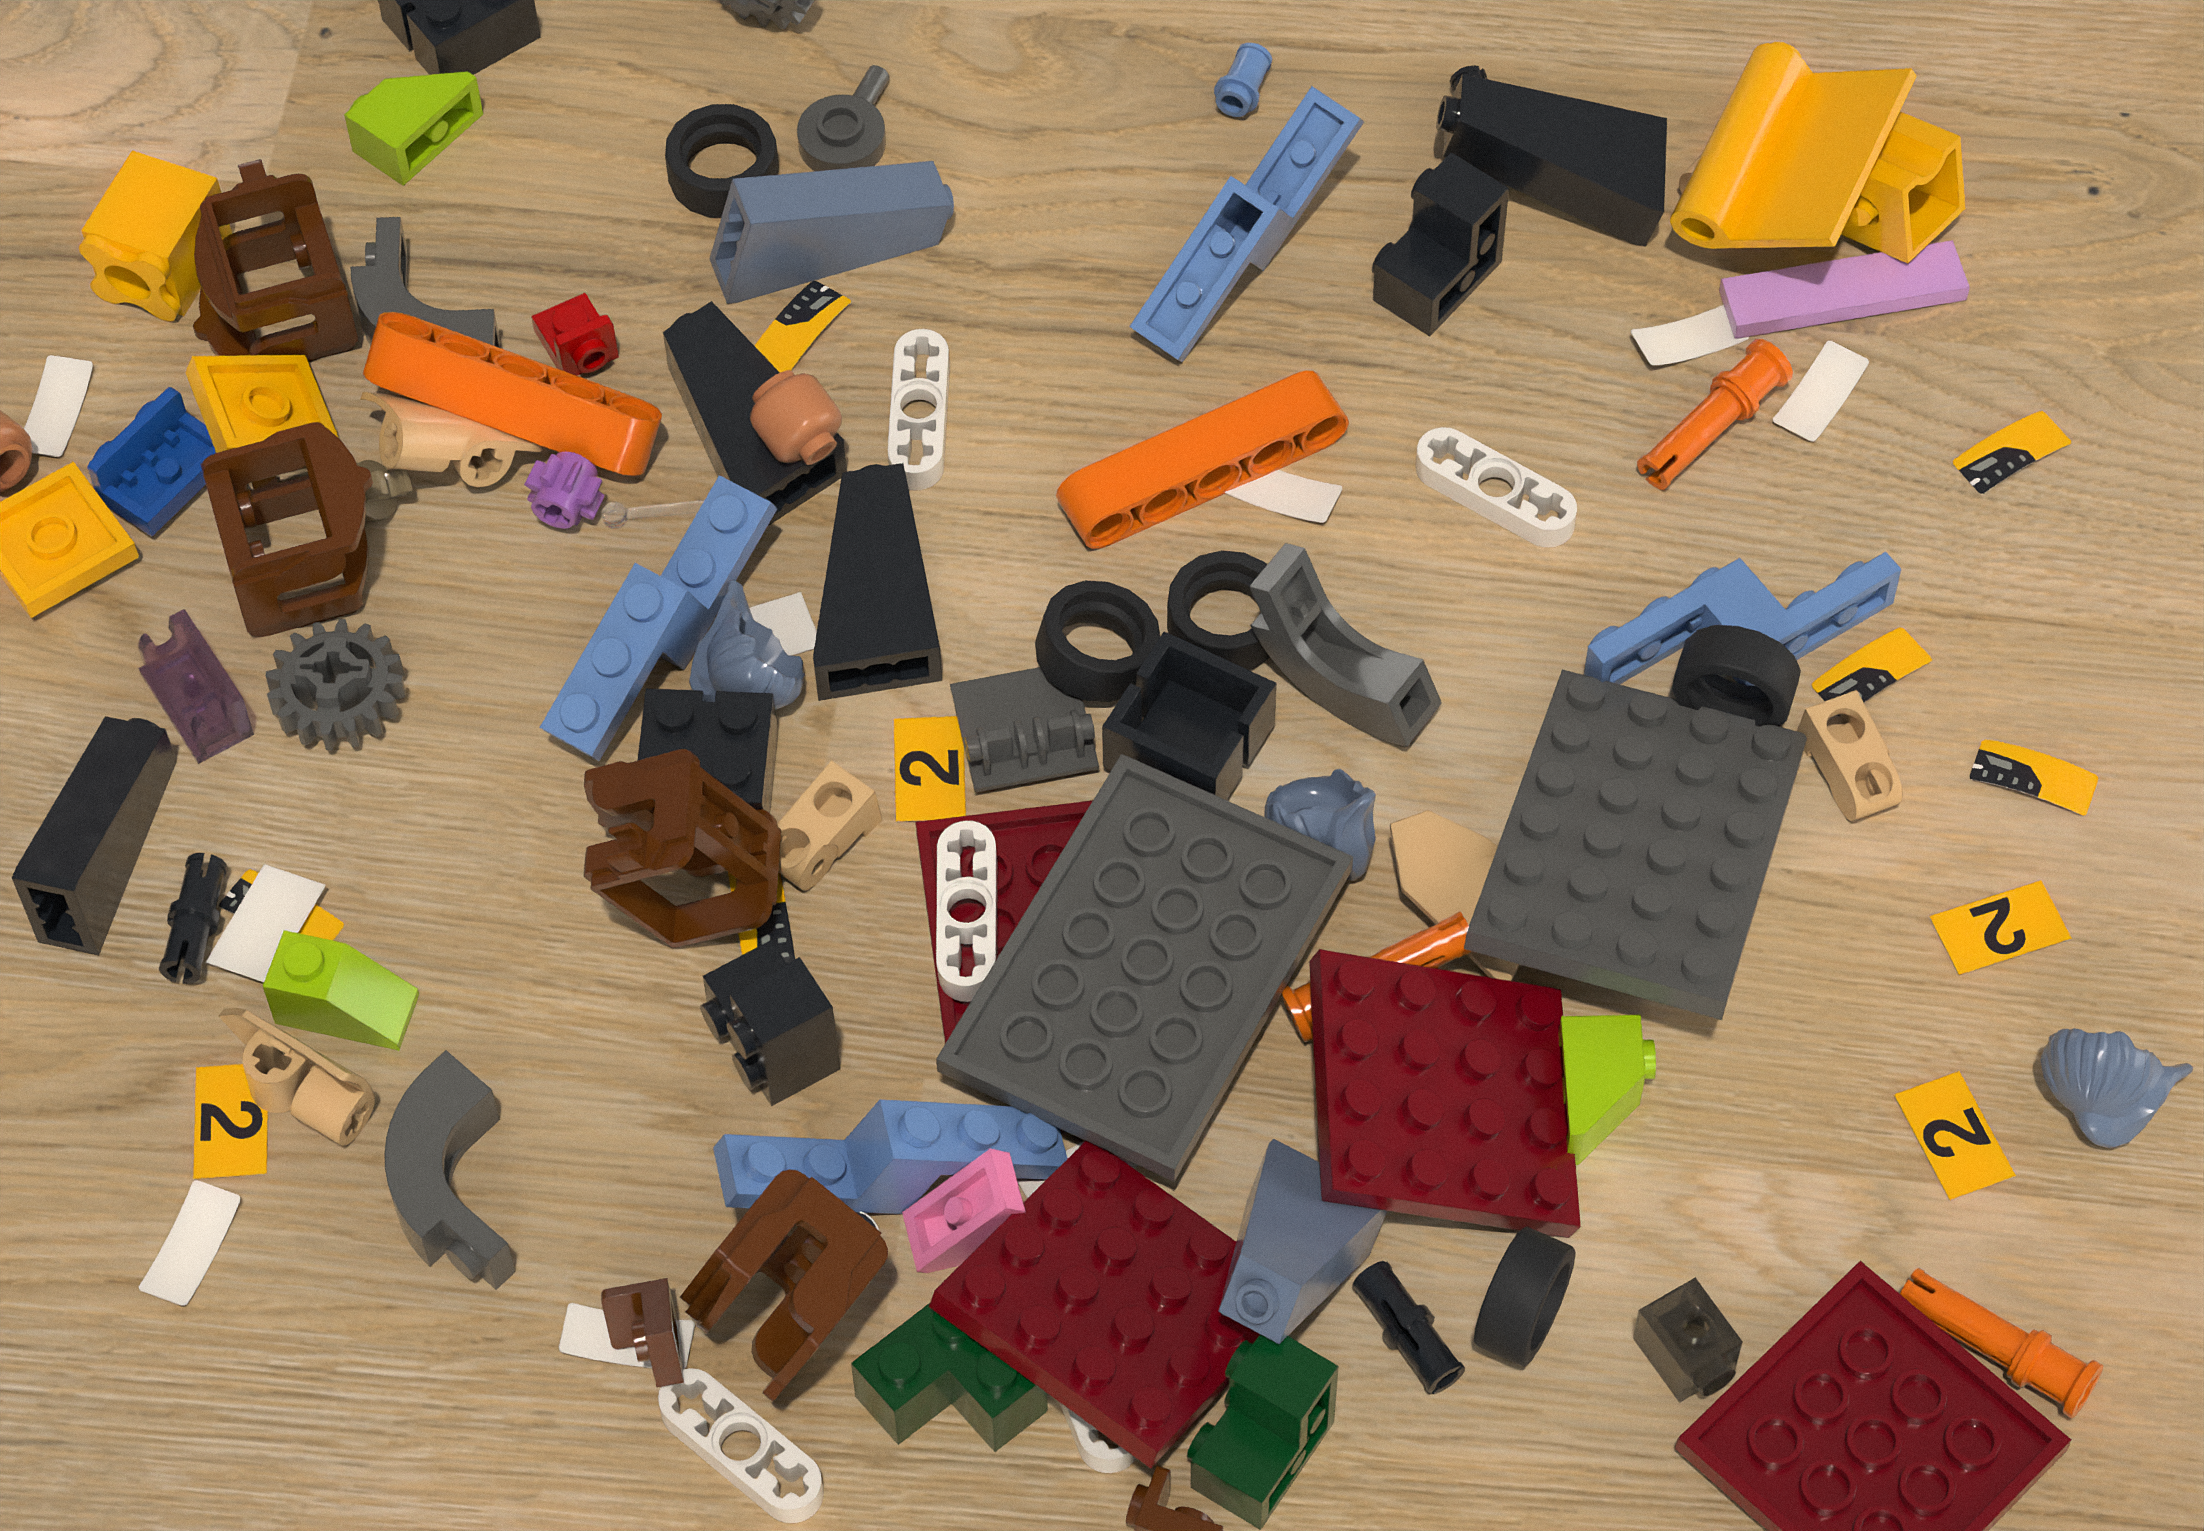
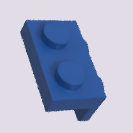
M168 387L155 400L143 405L135 419L118 436L99 447L93 459L89 462L87 469L94 490L106 506L152 537L206 485L200 463H203L207 457L215 454L216 451L206 425L187 413L181 393L172 387Z

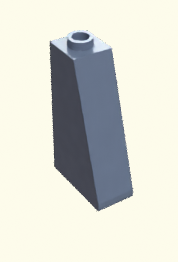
M934 161L736 178L732 180L709 259L726 303L742 302L939 245L945 224L953 215V195L950 187L942 183Z
M1273 1139L1267 1146L1246 1202L1218 1312L1280 1344L1370 1256L1387 1211L1322 1201L1320 1162Z

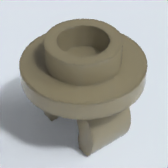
M364 460L357 463V466L367 468L371 472L373 480L372 486L365 492L367 501L365 520L376 522L389 517L397 507L398 497L413 491L408 470L396 469L389 472L385 466L373 460Z

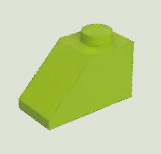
M467 71L386 78L368 94L358 97L350 107V110L344 114L352 152L404 186L483 115L477 78Z
M286 930L282 933L262 986L275 1024L398 1051L402 1045L419 997L418 988L350 945Z
M1641 1015L1561 1016L1558 1039L1559 1046L1562 1047L1564 1068L1562 1091L1563 1104H1566L1567 1153L1575 1154L1576 1165H1579L1640 1105L1645 1079H1655V1043L1653 1039L1643 1040Z

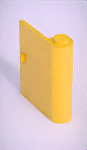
M1784 42L1758 45L1753 50L1670 217V224L1673 230L1691 244L1711 249L1835 247L1917 77L1912 68L1813 73L1802 59L1799 51L1793 46Z

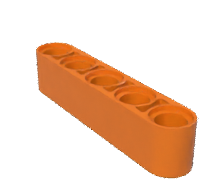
M384 312L379 315L363 375L367 380L384 389L557 452L566 451L579 454L588 459L593 465L623 475H641L646 471L662 418V413L657 407L642 399L414 316L397 312Z
M1305 370L1074 472L1061 483L1057 489L1056 498L1086 546L1092 549L1104 548L1225 494L1224 492L1259 479L1329 447L1345 433L1349 420L1318 373Z

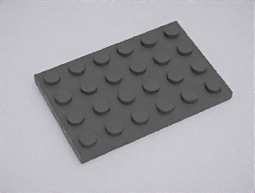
M1562 669L1470 921L1464 949L1722 1020L1804 754L1807 737L1804 733L1776 725L1755 726V720L1703 706L1699 710L1680 706L1677 700L1609 681L1601 682L1594 677Z
M1121 754L936 1058L937 1071L1023 1112L1032 1113L1053 1126L1171 1181H1175L1353 869V856Z

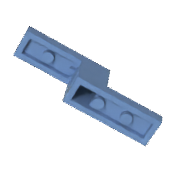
M1311 86L1246 185L1232 176L1229 177L1129 327L1177 360L1183 362L1249 263L1251 262L1262 271L1266 269L1364 121Z
M719 475L661 576L637 563L633 565L540 728L549 735L600 761L659 657L685 670L696 651L697 645L718 613L722 600L728 592L729 582L737 580L777 508L770 501Z
M1887 552L1882 553L1867 563L1863 561L1855 562L1842 571L1835 582L1816 593L1813 590H1809L1800 594L1785 609L1742 559L1738 558L1721 569L1713 567L1704 571L1692 582L1690 587L1673 597L1663 596L1654 600L1642 611L1640 616L1619 628L1617 626H1610L1598 633L1588 645L1584 675L1594 677L1601 682L1609 681L1622 684L1682 649L1685 640L1696 630L1713 625L1740 626L1759 631L1779 641L1798 660L1893 604L1901 568ZM1733 677L1737 683L1753 685L1743 679Z
M882 1099L874 1105L845 1140L724 1134L713 1147L726 1207L750 1208L780 1172L791 1169L798 1170L808 1178L812 1176L855 1212L902 1214L903 1211L919 1200L940 1175L956 1174L990 1148L1010 1153L1016 1178L1047 1179L1068 1159L1060 1128L1039 1119L1032 1113L1023 1112L1013 1106Z

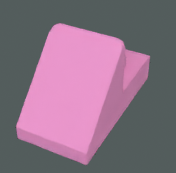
M990 1148L902 1212L917 1272L931 1273L959 1266L1011 1214L1025 1213L1009 1152Z

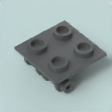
M1041 667L950 684L974 792L1099 769L1093 743L1095 738L1093 720L1090 713L1086 714L1083 699L1069 695L1047 679Z

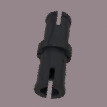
M194 853L188 856L185 863L186 870L179 899L172 902L169 907L167 922L171 930L163 959L159 965V971L165 978L176 982L182 959H185L183 967H186L182 984L195 983L200 979L208 938L215 934L218 929L220 913L216 906L228 867L223 859L212 854L205 877H203V870H201L205 853Z
M1388 1261L1374 1263L1356 1277L1352 1287L1356 1293L1361 1295L1385 1330L1383 1331L1382 1338L1392 1350L1399 1349L1425 1384V1389L1428 1393L1437 1394L1453 1385L1465 1372L1464 1365L1457 1360L1432 1324L1435 1317L1429 1308L1424 1304L1417 1305L1393 1272Z

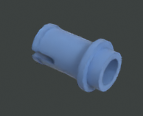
M1252 42L1239 46L1227 75L1221 77L1214 87L1216 104L1223 113L1232 117H1242L1248 112L1253 111L1258 105L1260 97L1258 89L1272 63V56L1266 48Z

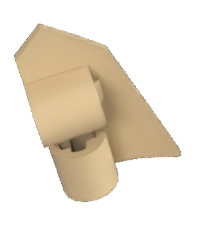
M362 392L360 400H368L378 404L386 412L379 435V452L382 463L387 469L443 472L451 461L460 477L468 485L485 487L498 482L507 473L516 450L541 452L544 446L404 395Z
M1429 810L1390 823L1401 891L1435 924L1460 911L1469 925L1498 846L1483 835ZM1477 952L1467 954L1490 978L1512 981L1520 966L1517 963Z
M223 1009L218 1017L246 1045L243 1051L242 1064L251 1096L261 1109L271 1113H285L291 1110V1115L342 1146L348 1145L360 1134L375 1104L372 1088L363 1077L246 1009Z

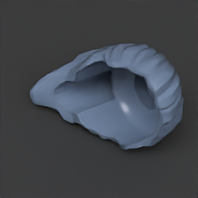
M731 580L728 584V592L722 600L714 623L697 645L692 662L689 685L692 690L703 691L705 702H715L716 691L773 693L775 710L792 704L802 690L803 678L805 676L803 660L800 656H788L781 646L780 640L774 636L772 630L753 619L742 585L735 580Z
M1336 769L1332 772L1331 776L1307 777L1284 784V786L1279 785L1275 791L1270 792L1264 807L1265 818L1353 856V869L1347 880L1354 881L1359 879L1366 872L1376 840L1373 822L1376 794L1368 787L1364 788L1361 782L1354 781L1343 770Z
M2075 1028L2071 1030L2061 1029L2049 1036L2048 1044L2044 1048L2040 1059L2044 1079L2056 1099L2074 1113L2078 1127L2089 1141L2107 1148L2128 1144L2136 1137L2165 1102L2175 1083L2193 1071V1066L2189 1063L2163 1066L2153 1052H2149L2148 1049L2141 1050L2136 1048L2130 1037L2120 1031L2107 1034L2105 1032L2087 1033Z

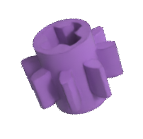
M566 451L559 452L556 455L551 454L547 464L536 460L524 484L531 489L527 500L532 502L531 509L533 513L544 523L562 529L578 525L582 516L593 520L605 496L598 491L602 480L597 477L596 467L585 457Z

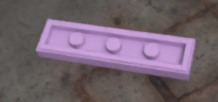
M1951 240L1928 244L1908 264L1883 252L1722 278L1719 292L1734 338L1736 339L1967 300L1970 287L1954 242Z

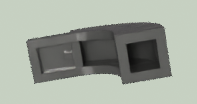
M401 217L376 218V241L366 242L365 245L366 266L350 267L351 282L362 329L370 346L379 315L384 312H397L414 316L501 348L494 309L444 310L426 305L409 293L407 290L408 249Z
M1285 543L1249 586L1261 611L1250 625L1257 639L1274 663L1299 689L1337 718L1374 737L1407 747L1442 704L1423 659L1392 651L1372 642L1352 628L1339 615L1328 600L1305 548Z
M445 1050L412 1082L395 1109L385 1143L384 1156L387 1183L402 1230L410 1245L429 1267L446 1254L451 1263L464 1276L473 1279L479 1275L497 1290L515 1273L509 1245L451 1191V1181L455 1168L465 1152L500 1119L492 1089Z

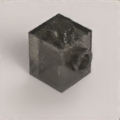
M1696 1277L1639 1309L1633 1335L1636 1344L1679 1403L1697 1392H1700L1702 1396H1709L1726 1386L1736 1374L1735 1370L1743 1343Z

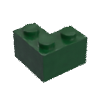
M929 1304L851 1362L855 1397L898 1445L951 1404L994 1452L998 1451L1048 1412L1047 1393L939 1315L929 1307Z
M1261 1334L1254 1343L1244 1340L1234 1352L1225 1371V1376L1229 1378V1390L1224 1404L1228 1408L1215 1426L1206 1422L1200 1428L1188 1449L1187 1458L1191 1460L1190 1488L1261 1530L1334 1424L1339 1366L1289 1336L1280 1344Z

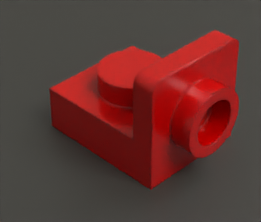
M586 293L531 316L534 332L559 370L578 376L582 373L594 372L602 368L607 362L619 358L614 324L608 315L600 316Z

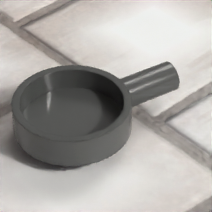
M877 65L870 66L853 95L842 94L824 97L812 103L802 113L797 125L798 147L803 161L813 171L875 166L880 161L886 147L885 124L881 113L874 104L890 79L885 69Z

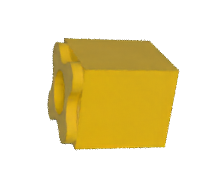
M1900 111L1841 235L1908 264L1966 209L1961 137Z
M132 150L81 230L84 239L79 245V251L93 266L95 273L90 283L92 291L109 303L119 304L127 302L138 305L153 316L164 321H174L177 315L185 316L201 288L194 259L195 237L201 219L200 205L206 197L221 193L218 178ZM230 224L219 227L222 240L232 234Z

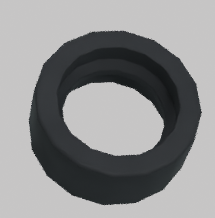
M711 104L692 110L675 123L666 138L665 160L668 182L675 198L690 211L709 218L722 217L733 179L778 175L779 162L776 138L769 123L755 111L735 104ZM716 144H736L748 148L757 156L755 163L743 173L729 178H708L696 174L688 167L691 157L702 149Z
M1221 550L1200 555L1181 567L1169 587L1167 602V630L1169 634L1248 670L1255 669L1271 658L1257 639L1253 629L1235 635L1213 634L1198 627L1189 615L1191 604L1206 593L1218 590L1240 591L1254 598L1249 586L1267 564L1244 552Z
M1085 580L1065 586L1050 598L1035 641L1037 662L1047 679L1069 695L1086 701L1112 702L1119 700L1130 683L1136 686V673L1160 638L1159 623L1149 605L1127 588L1106 581ZM1077 623H1096L1105 626L1122 636L1129 644L1133 653L1131 656L1117 660L1097 659L1082 653L1070 644L1062 629Z
M1713 625L1696 630L1685 640L1674 675L1672 691L1680 706L1699 710L1703 706L1755 720V726L1776 725L1780 727L1788 720L1801 669L1795 656L1779 641L1759 631L1740 626ZM1719 675L1740 678L1753 685L1732 682Z
M1527 1226L1516 1234L1496 1269L1480 1309L1474 1334V1342L1479 1348L1523 1367L1533 1360L1555 1320L1569 1285L1576 1256L1573 1246Z

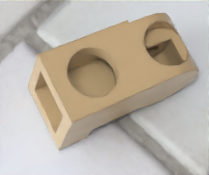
M1857 690L1805 708L1797 730L1804 733L1807 737L1804 752L1807 757L1813 755L1830 785L1837 806L1848 820L1854 821L1902 802V785L1897 770L1889 756L1890 751ZM1841 714V715L1838 716V717H1835V718L1830 719L1831 717H1833V716H1835V715Z
M831 760L777 823L781 829L778 873L802 891L814 887L829 871L834 860L837 857L840 858L860 834L866 837L882 821L875 791Z

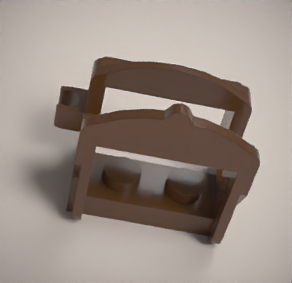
M261 159L238 165L243 182L238 183L230 191L206 197L200 205L201 219L195 237L194 252L197 277L201 285L199 299L200 317L193 324L195 336L200 340L208 341L211 350L216 356L305 355L309 362L351 349L356 342H359L345 283L335 259L311 178L299 173L280 178L274 175L267 176ZM277 211L283 214L281 220L237 231L222 240L219 231L220 226ZM296 259L299 270L311 268L313 274L309 277L245 294L242 293L237 276L238 274ZM310 314L315 317V320L311 323L271 333L256 339L254 329Z
M312 422L278 431L260 442L212 454L203 463H200L246 630L250 635L255 637L270 636L311 625L315 622L352 614L362 607V592L368 573L369 547L364 526L367 505L365 492L372 486L373 480L371 472L367 468L357 466L353 455L342 440L323 424ZM306 466L307 476L277 483V475L292 472ZM252 482L253 490L247 489V484ZM319 510L326 534L325 539L265 554L261 539L248 542L245 529ZM342 573L345 584L285 600L277 598L282 593L323 583L336 578Z
M679 749L630 763L619 761L585 771L584 789L588 802L598 814V824L603 827H611L608 828V832L616 838L586 848L584 878L591 882L590 889L673 948L753 930L761 927L771 915L772 905H776L781 841V829L777 825L776 818L764 809L755 810L702 769L698 757L687 749ZM683 869L694 877H706L728 871L736 877V888L727 894L675 906L641 881V879Z
M789 1169L780 1172L772 1180L679 1298L689 1305L685 1313L696 1321V1326L707 1334L756 1273H764L785 1290L784 1299L756 1332L751 1347L755 1363L772 1378L762 1391V1394L773 1402L884 1265L888 1257V1247L885 1240L880 1236L882 1233L812 1176L808 1178L798 1170ZM794 1226H798L789 1237L787 1235Z

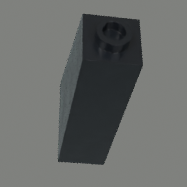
M1462 74L1453 96H1443L1438 110L1436 129L1444 132V157H1447L1452 152L1506 186L1632 244L1644 247L1647 245L1664 213L1667 118Z
M712 301L693 313L682 315L670 328L663 331L668 369L717 477L720 475L770 501L777 508V511L768 526L841 479L842 472H847L844 439L838 433L833 437L837 442L834 450L825 458L812 465H807L803 459L793 463H784L778 461L753 428L750 421V413L755 405L752 400L753 394L763 383L780 372Z
M903 463L887 466L874 464L859 470L842 472L813 652L818 701L942 681L940 645Z
M105 716L16 866L12 876L13 883L38 943L99 956L177 762L165 728H160L155 723L142 718H131L126 721Z

